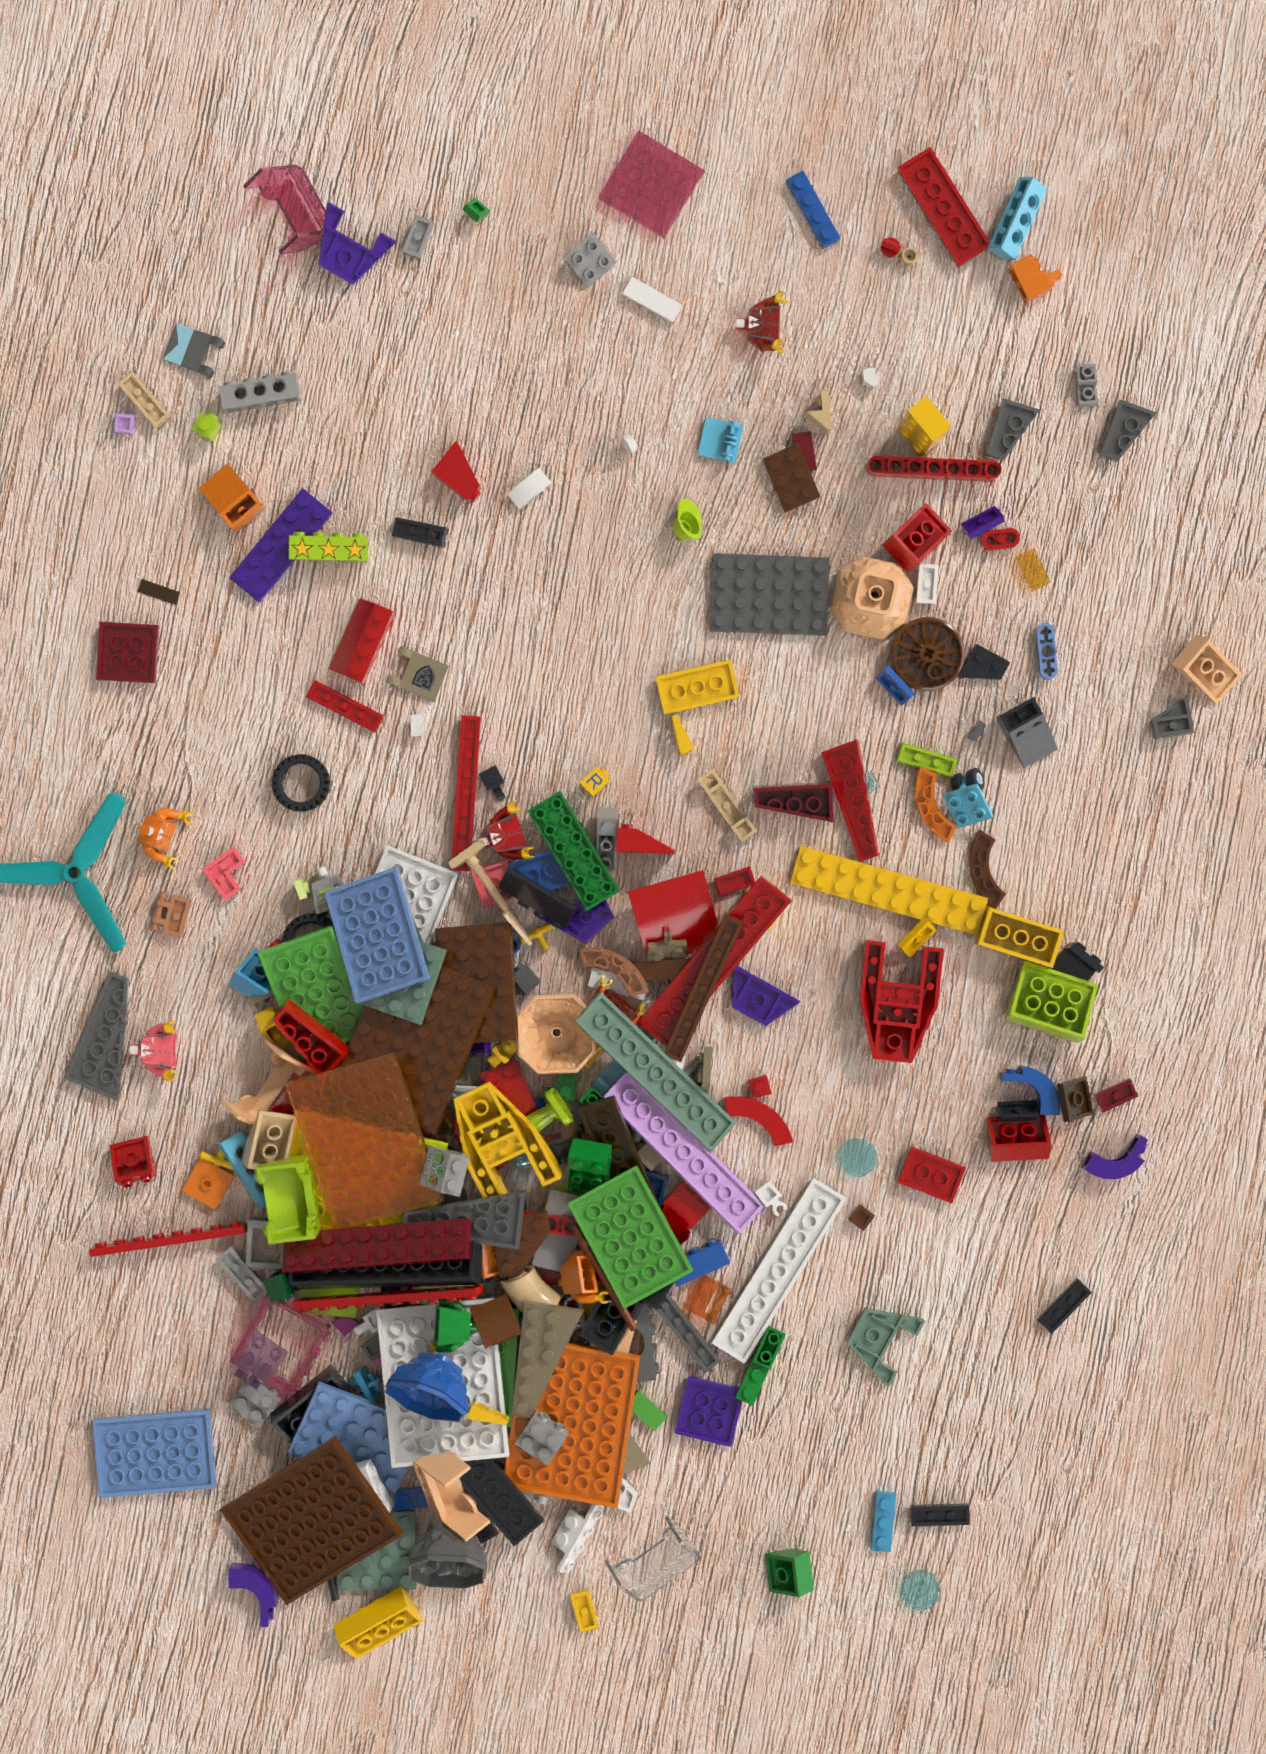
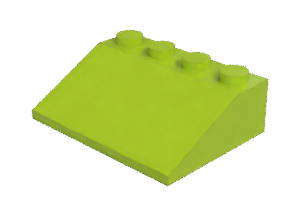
M1024 960L1011 994L1004 1020L1079 1043L1085 1039L1098 984Z

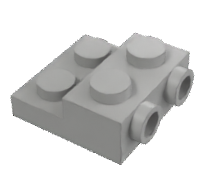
M252 1373L228 1405L259 1428L282 1399L283 1395L279 1388L266 1383V1379L262 1375Z
M536 1410L516 1440L515 1445L548 1466L555 1453L567 1438L569 1431L566 1430L567 1428L563 1424L552 1421L546 1413Z

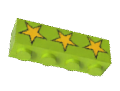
M293 532V536L289 535V560L368 561V537H364L363 533H352V537H344V533H332V536H325L323 532H313V536H305V532Z

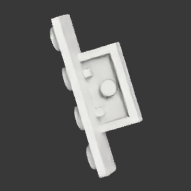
M592 1504L586 1517L573 1508L569 1509L551 1542L565 1553L557 1568L559 1573L569 1572L574 1567L575 1559L582 1552L587 1537L592 1534L594 1524L602 1516L604 1506Z

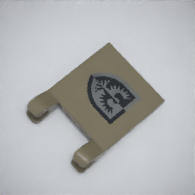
M400 646L398 653L410 658L402 679L389 675L386 680L387 683L435 702L449 666Z

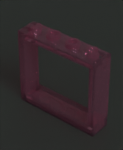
M267 1295L229 1362L286 1395L291 1396L293 1391L298 1392L303 1383L300 1381L303 1375L307 1376L312 1368V1365L309 1364L312 1358L317 1359L322 1350L319 1348L321 1342L326 1343L331 1334L328 1330L331 1325L311 1313L301 1312V1309L293 1310V1304L289 1300L280 1304L277 1301L270 1303ZM272 1303L321 1330L292 1383L243 1355Z

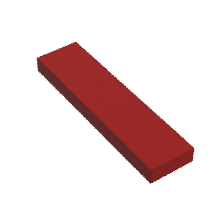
M314 680L306 696L310 700L376 733L384 715Z

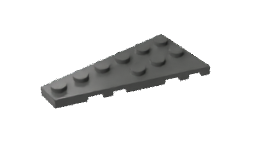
M110 971L64 1079L120 1101L130 978Z
M526 1190L406 1210L403 1223L469 1218L471 1220L470 1241L518 1250L520 1247Z

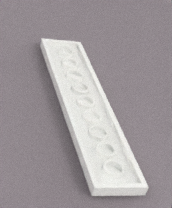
M812 1178L711 1341L713 1345L745 1364L847 1198L816 1178Z

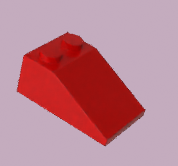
M925 503L882 546L909 573L952 530Z
M621 824V828H617L616 852L675 854L674 849L633 828L632 824Z
M517 1059L480 1073L484 1084L490 1081L525 1117L538 1110Z

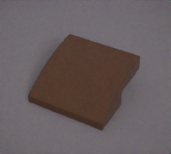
M507 1294L470 1309L485 1349L522 1334Z

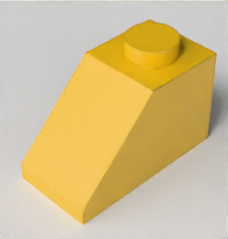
M272 1006L256 1014L255 1017L259 1029L266 1039L284 1048L293 1045L273 1022L275 1009Z

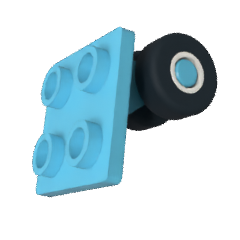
M978 768L968 770L964 778L962 773L953 775L951 778L953 791L943 795V799L958 828L989 820L993 817L981 791L984 789L985 782Z

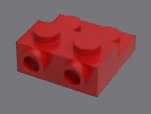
M148 1136L109 1145L114 1180L119 1186L122 1185L123 1188L131 1187L134 1185L133 1182L140 1180L141 1183L151 1182L152 1177L157 1176L155 1159L152 1156Z

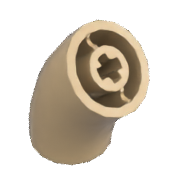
M532 1265L526 1266L520 1275L505 1277L500 1281L509 1299L522 1313L524 1312L526 1300L560 1306L563 1295L550 1288L540 1278Z

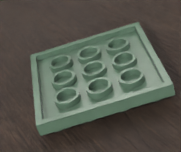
M420 941L430 980L360 1004L422 1025L447 950ZM351 992L349 1000L355 1002L353 992Z
M391 1510L390 1514L404 1533L401 1537L339 1573L338 1591L393 1590L402 1587L404 1590H414L417 1588V1582L409 1580L408 1558L416 1543V1510Z

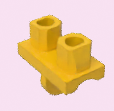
M515 1040L500 1041L492 1049L494 1053L487 1060L494 1068L501 1062L507 1063L517 1050V1042Z

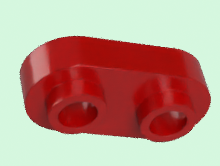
M1013 528L989 530L981 536L980 543L988 551L1011 549L1019 543L1020 534ZM1006 536H1011L1012 542H1008ZM987 538H991L993 544H988Z

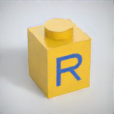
M596 766L580 784L594 797L610 782L608 779L610 775L603 767L599 769Z

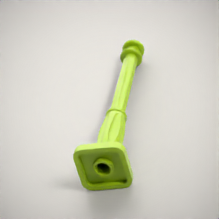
M554 1087L545 1092V1097L548 1100L546 1106L526 1117L536 1127L538 1132L554 1119L560 1118L564 1125H568L575 1120L572 1112Z

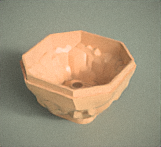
M861 556L838 571L830 609L844 631L883 640L906 625L914 587L900 564ZM877 592L878 598H873L871 593Z
M575 994L534 996L517 1014V1055L537 1074L577 1073L596 1053V1043L574 1022L587 1005ZM554 1029L560 1030L559 1036L553 1034Z

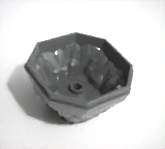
M444 1523L432 1524L430 1530L425 1532L416 1541L413 1551L408 1558L409 1580L427 1587L466 1589L483 1584L484 1579H486V1552L478 1543V1539L473 1536L465 1542L445 1526Z

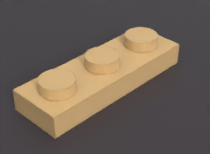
M133 371L118 382L120 387L156 429L171 418L169 413Z

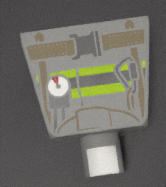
M327 866L316 870L320 881L311 883L316 914L329 911L324 892L345 885L340 875L330 876Z

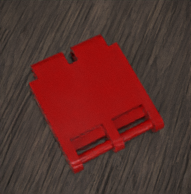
M682 1180L662 1202L664 1207L661 1211L666 1207H670L689 1223L687 1228L692 1229L711 1207Z

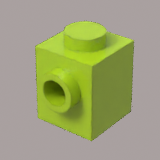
M200 412L192 430L197 435L214 443L222 425L217 420V416L209 412L206 415Z

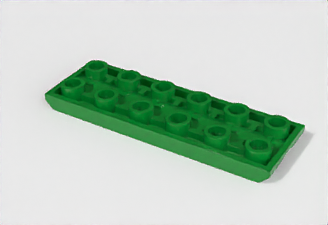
M561 791L527 810L586 911L620 891Z

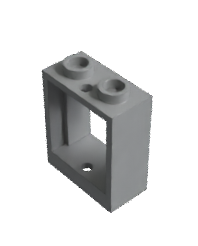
M251 1217L248 1220L245 1267H251V1270L260 1271L262 1268H270L272 1272H281L283 1265V1243H281L280 1262L253 1260L255 1228L264 1229L269 1220L268 1218Z

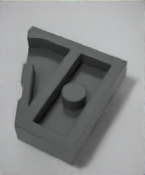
M1188 696L1151 719L1154 739L1194 733Z

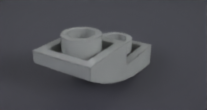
M1096 364L1076 365L1078 407L1098 405Z

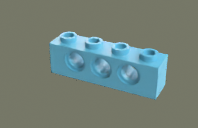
M1019 177L989 243L988 249L1001 259L1016 260L1043 201L1047 188L1034 177Z
M239 1131L218 1144L257 1208L262 1210L266 1207L264 1191L258 1190L257 1183L259 1181H256L255 1176L247 1172V1168L241 1162L242 1158L236 1155L238 1148L244 1149L248 1138L246 1133L242 1134Z

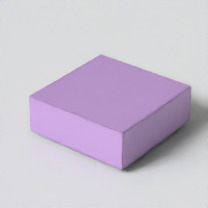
M115 413L114 433L134 435L136 415Z

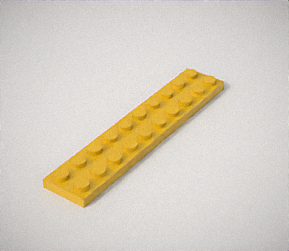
M800 846L790 881L791 884L922 920L925 917L930 923L977 936L988 901L986 897Z

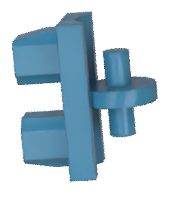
M365 1365L360 1367L348 1380L351 1387L356 1388L360 1386L362 1392L358 1396L376 1402L383 1395L380 1391L382 1387L379 1384L383 1379L382 1376L375 1377L373 1372L369 1373Z

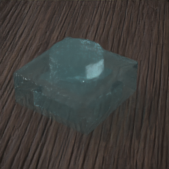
M872 770L865 773L869 794L881 786Z

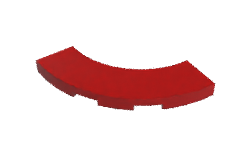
M744 1096L724 1097L729 1116H743L755 1120L770 1134L774 1146L793 1142L791 1133L784 1120L774 1109L765 1103Z

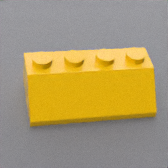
M402 1587L391 1590L387 1595L375 1599L373 1603L366 1607L358 1609L352 1615L342 1618L333 1627L339 1646L355 1659H358L423 1622V1618L410 1595Z

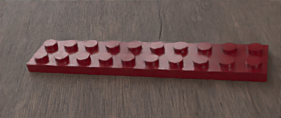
M463 1218L319 1230L315 1239L283 1243L282 1272L298 1273L470 1259L471 1220Z

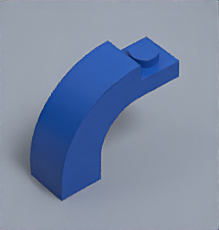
M1020 1065L1019 1073H1017V1069H1006V1072H1000V1080L1024 1082L1034 1088L1037 1094L1039 1114L1060 1115L1058 1091L1045 1074L1024 1065Z

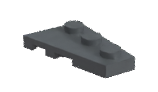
M1003 398L985 456L1004 461L1040 409Z
M1120 399L1099 456L1118 462L1157 412Z

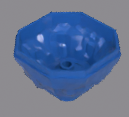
M418 1353L417 1357L412 1358L408 1363L398 1366L385 1385V1393L401 1406L429 1419L460 1422L468 1412L469 1407L466 1397L467 1388L461 1375L463 1370L450 1358L441 1354Z

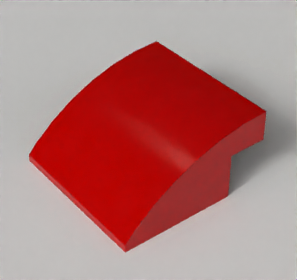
M703 870L628 891L645 954L647 943L664 940V933L666 931L667 934L668 931L672 932V940L686 939V955L695 953L718 925Z

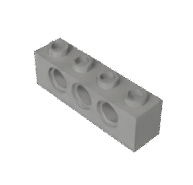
M290 371L281 373V376L265 375L262 376V379L258 380L247 378L241 383L230 381L225 382L224 386H219L222 408L226 414L302 401L299 378L296 373ZM277 385H284V389L281 392H275ZM258 388H265L263 395H256ZM246 391L244 398H237L238 392Z

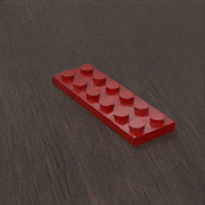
M931 147L897 167L898 173L958 268L988 250L990 241Z

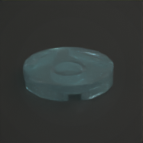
M853 1138L847 1140L841 1146L838 1160L840 1166L847 1174L862 1177L873 1171L877 1164V1153L869 1141L863 1138Z
M919 1569L910 1572L903 1579L901 1593L908 1606L917 1610H925L935 1605L939 1599L940 1587L933 1574Z

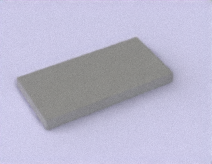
M550 1188L545 1211H548L550 1214L574 1216L567 1203L581 1195ZM550 1218L551 1228H556L557 1226L556 1220ZM573 1221L566 1223V1227L570 1231L576 1225ZM549 1233L534 1254L532 1265L560 1272V1267L566 1263L570 1253L576 1250L578 1239L573 1236Z

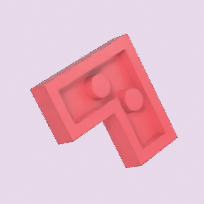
M233 846L202 869L225 901L242 890L231 873L246 863L236 847Z

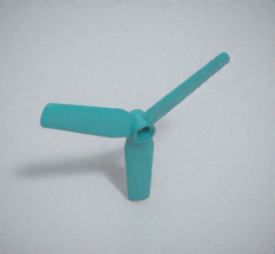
M110 792L77 843L70 864L65 865L56 861L0 864V883L54 885L63 881L72 882L78 901L111 952L115 953L126 946V941L98 888L87 878V869L97 861L126 805L125 798L117 793ZM75 867L79 870L77 878H74L71 873Z

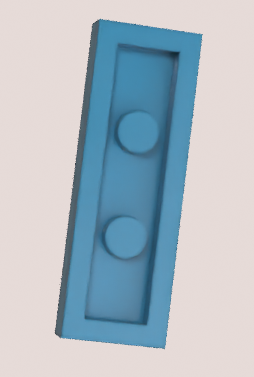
M876 1490L871 1539L872 1551L891 1552L896 1492Z

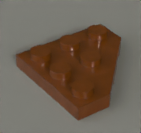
M548 1211L523 1214L520 1247L518 1250L494 1246L500 1278L521 1274L551 1232Z

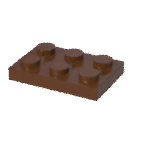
M799 443L763 458L785 513L821 498Z

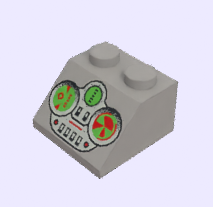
M429 1145L419 1184L441 1193L460 1197L470 1160L468 1154Z

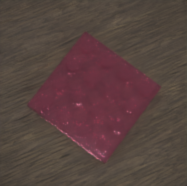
M638 130L598 196V199L665 239L705 173V170Z

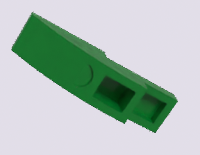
M768 1325L743 1374L742 1382L735 1395L736 1399L754 1406L767 1373L771 1369L784 1340L785 1333Z

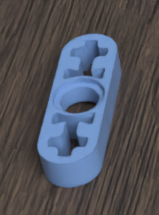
M1043 623L1035 630L1038 671L1042 679L1050 680L1058 673L1055 633L1052 625ZM1043 627L1047 631L1049 630L1050 633L1046 635V641L1051 640V643L1040 644V641H1044V635L1040 634ZM1044 646H1048L1052 650L1049 657H1044L1041 653V649ZM1052 659L1053 662H1049V669H1053V672L1048 676L1047 673L1043 672L1047 668V663H1042V660L1048 661Z

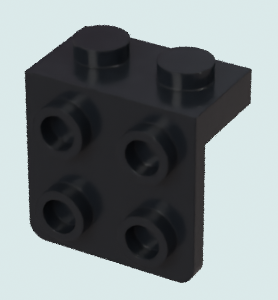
M1069 942L1056 957L1053 968H1048L1089 981L1094 973H1100L1104 966L1100 964L1102 961L1094 954L1090 956L1085 952L1087 948L1080 942Z

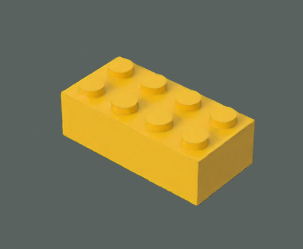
M926 395L907 411L898 427L900 428L899 433L904 439L908 438L912 443L911 447L916 454L920 453L923 457L943 440L952 426Z
M986 907L975 944L1053 968L1064 930Z

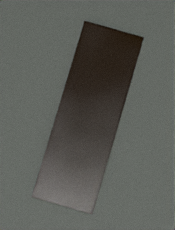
M144 579L141 580L137 591L176 605L180 594L178 591Z

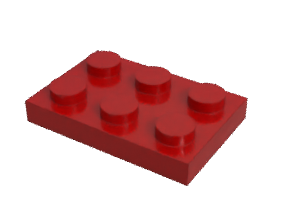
M911 1146L897 1182L946 1202L953 1203L966 1167Z

